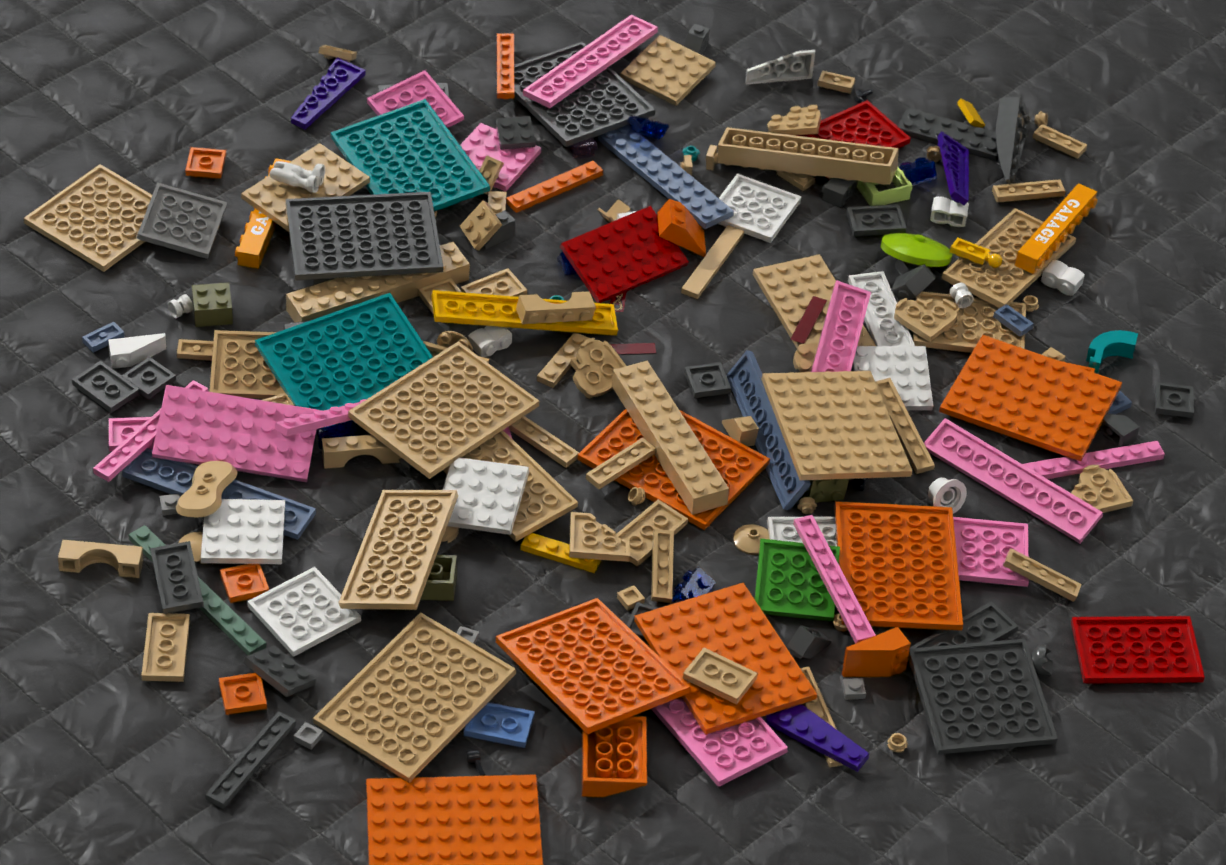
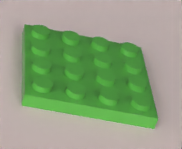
M761 539L755 601L763 613L834 621L835 604L804 544L800 542ZM829 546L839 564L840 547Z

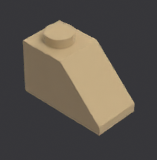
M751 416L722 420V424L731 438L748 447L755 445L759 428Z

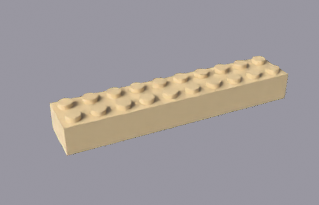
M727 127L718 144V163L737 165L744 168L753 167L761 170L769 169L777 172L785 171L794 174L801 173L811 176L841 178L848 181L856 180L864 183L872 182L890 185L898 167V148Z
M450 242L440 245L444 266L443 272L335 278L286 294V310L296 323L313 320L387 293H391L395 301L399 303L418 297V289L449 278L455 284L468 281L470 264L456 244Z
M648 360L614 369L612 377L614 391L644 439L656 448V454L654 455L690 513L694 515L727 505L729 487Z

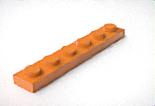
M497 34V99H514V34Z
M590 161L507 197L506 204L515 213H518L603 176V169L594 161Z

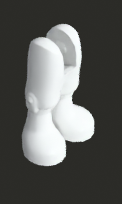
M277 161L269 175L270 178L316 193L324 179L325 165L317 164L313 171H310L298 165Z

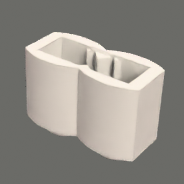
M934 197L930 221L937 224L948 223L955 227H965L969 203L962 205L945 197Z
M1052 260L1043 271L1041 282L1048 287L1057 288L1063 294L1073 296L1083 284L1085 274L1076 268L1068 267L1061 261Z
M486 326L473 331L468 336L472 349L480 357L484 358L493 355L497 350L508 348L512 343V333L506 327Z

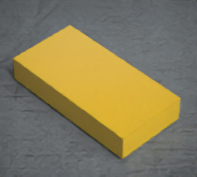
M960 98L957 104L969 124L983 128L985 124L974 106Z

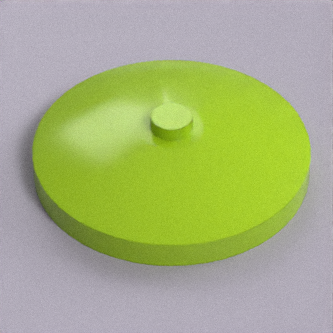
M892 233L883 236L881 241V249L885 253L915 265L922 266L925 264L928 267H942L949 265L953 256L950 253V249L945 245L918 234Z

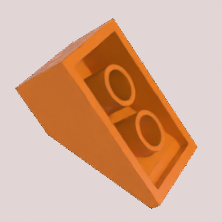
M669 198L657 212L659 237L705 257L704 230L685 205Z
M896 627L848 646L845 650L842 675L843 677H890L900 674L906 670L911 643L901 630Z

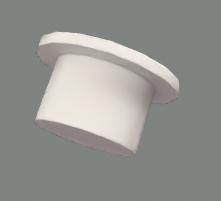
M938 478L932 482L928 490V497L933 502V506L952 507L953 514L962 507L967 496L964 483L957 479Z

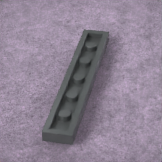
M278 711L207 792L206 800L224 809L296 726V720Z

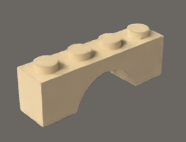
M590 291L572 292L571 298L561 304L549 303L537 294L520 295L516 306L522 324L592 320L596 309Z
M372 435L322 439L324 469L344 467L347 461L359 455H372L378 458L382 464L399 463L398 459L401 458Z
M62 540L58 555L59 571L80 573L84 567L90 564L106 563L112 565L118 571L119 576L140 578L144 561L143 547Z

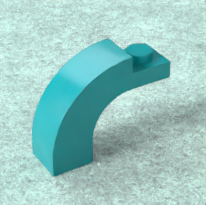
M1116 330L1097 336L1093 339L1088 349L1086 361L1089 362L1088 367L1095 368L1094 373L1098 374L1102 360L1109 356H1122L1132 359L1138 333Z

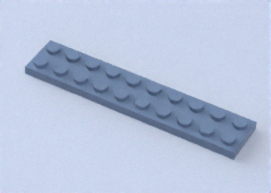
M630 125L598 135L599 142L668 199L670 198L685 205L698 224L704 229L733 217L734 210Z
M746 350L726 376L743 417L751 416L759 428L755 445L759 453L770 458V464L767 465L766 471L782 508L790 510L811 486L810 480H799L763 385L760 367L753 352Z
M147 448L123 469L122 477L169 494H179L181 497L192 486V477L198 466L185 462L152 457V450ZM238 480L230 483L224 489L221 496L222 499L285 500L284 535L297 540L316 515V508Z

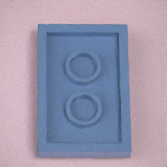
M488 702L465 726L464 736L525 748L535 711Z

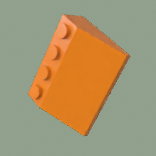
M632 716L589 734L582 729V797H606L647 786L646 717Z

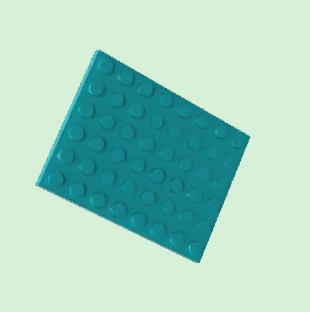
M426 99L331 132V139L348 163L370 177V183L365 185L371 195L431 192L434 211L490 191L488 182Z
M391 293L255 340L256 348L294 406L321 411L368 399L433 358Z

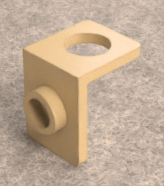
M617 200L607 212L598 208L601 216L609 223L617 219V214L630 212L631 210L629 206L620 200Z

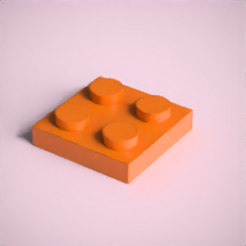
M191 147L185 175L221 179L226 159V150Z
M245 564L220 570V576L230 603L252 599L269 590L260 564Z
M250 673L219 678L225 715L267 709L262 679L258 674Z

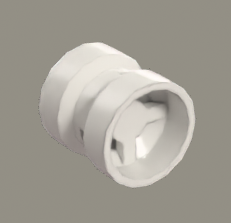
M957 283L950 289V295L959 308H966L973 303L974 297L968 291L966 284Z
M186 294L180 296L177 300L173 299L168 302L169 311L174 318L182 316L183 313L192 312L194 309L191 299Z

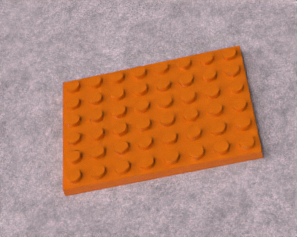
M982 335L942 402L939 412L1082 461L1106 413H1108L1118 395L1122 382Z
M625 409L578 454L577 460L594 469L644 437ZM679 410L729 487L727 505L692 515L655 455H652L624 473L615 481L629 489L641 487L645 490V498L653 502L659 499L688 518L690 523L705 530L770 464V458Z
M835 501L837 546L840 547L839 566L870 625L962 631L963 617L952 507ZM841 617V624H842V625H845V623H844V621H843V619H842V617Z
M744 583L641 613L634 617V622L651 649L681 678H683V672L703 648L758 673L755 682L737 704L685 680L691 686V692L682 696V699L705 735L816 700L817 698L816 691Z
M598 598L496 636V643L587 734L691 692V686Z
M536 775L416 777L410 783L402 778L366 779L369 865H543Z

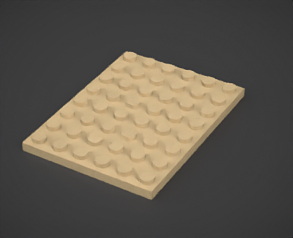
M458 341L349 410L348 417L430 479L450 466L456 459L462 458L539 407L540 401Z
M871 371L762 374L763 385L799 480L911 477L912 468Z
M420 612L313 717V722L410 783L516 675V669Z

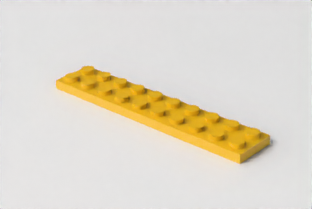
M433 290L431 295L434 322L616 336L618 333L614 304L594 303L596 309L592 320L522 324L516 310L519 297ZM543 299L554 304L567 302L566 300Z

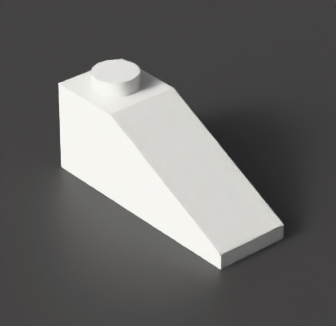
M165 333L108 340L112 369L131 367L149 356L152 357L166 350Z

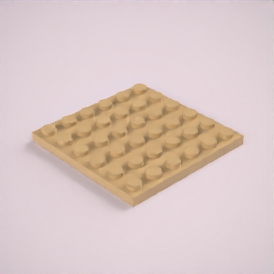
M99 164L24 217V224L105 272L145 242L137 239V234L152 194Z

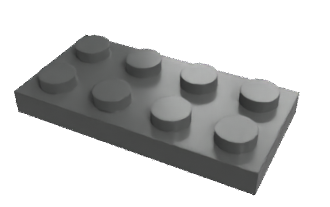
M190 541L150 548L163 614L204 607Z

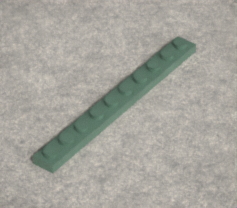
M145 525L129 534V540L135 546L143 547V554L151 562L150 548L166 546ZM198 577L204 607H200V609L247 655L265 649L266 642Z

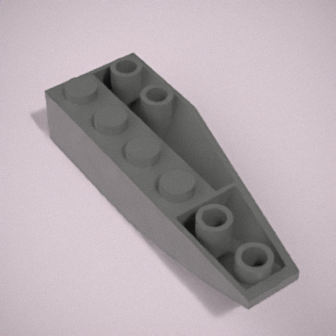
M1020 96L1000 98L996 143L1000 165L1007 184H1015L1017 181L1016 175L1024 141L1028 136L1026 126L1029 124V114H1026L1025 103H1022Z

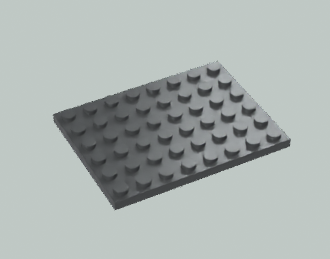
M583 42L514 65V97L566 147L655 115V109L610 67L551 108L523 96V90L587 46Z
M431 192L286 199L295 280L443 272L444 266Z

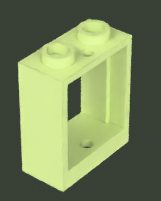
M897 167L892 179L896 188L879 192L875 187L879 183H864L862 181H858L857 188L870 206H881L910 199L912 184L907 180L904 172Z

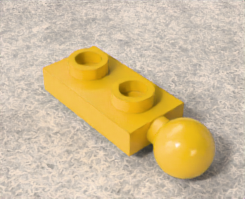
M958 237L950 248V253L971 260L974 263L983 265L987 261L992 268H998L1002 264V257L999 254L990 255L991 250Z

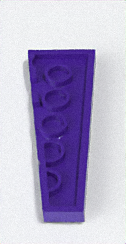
M337 57L329 67L328 73L320 79L318 86L313 88L312 94L306 97L293 114L291 123L302 129H307L365 76V70Z
M941 131L937 136L938 146L940 147L949 193L953 201L965 205L969 201V149Z
M802 704L761 717L774 729L856 772L869 759L867 751Z

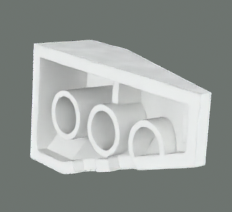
M815 50L797 51L747 69L745 83L749 85L811 79Z

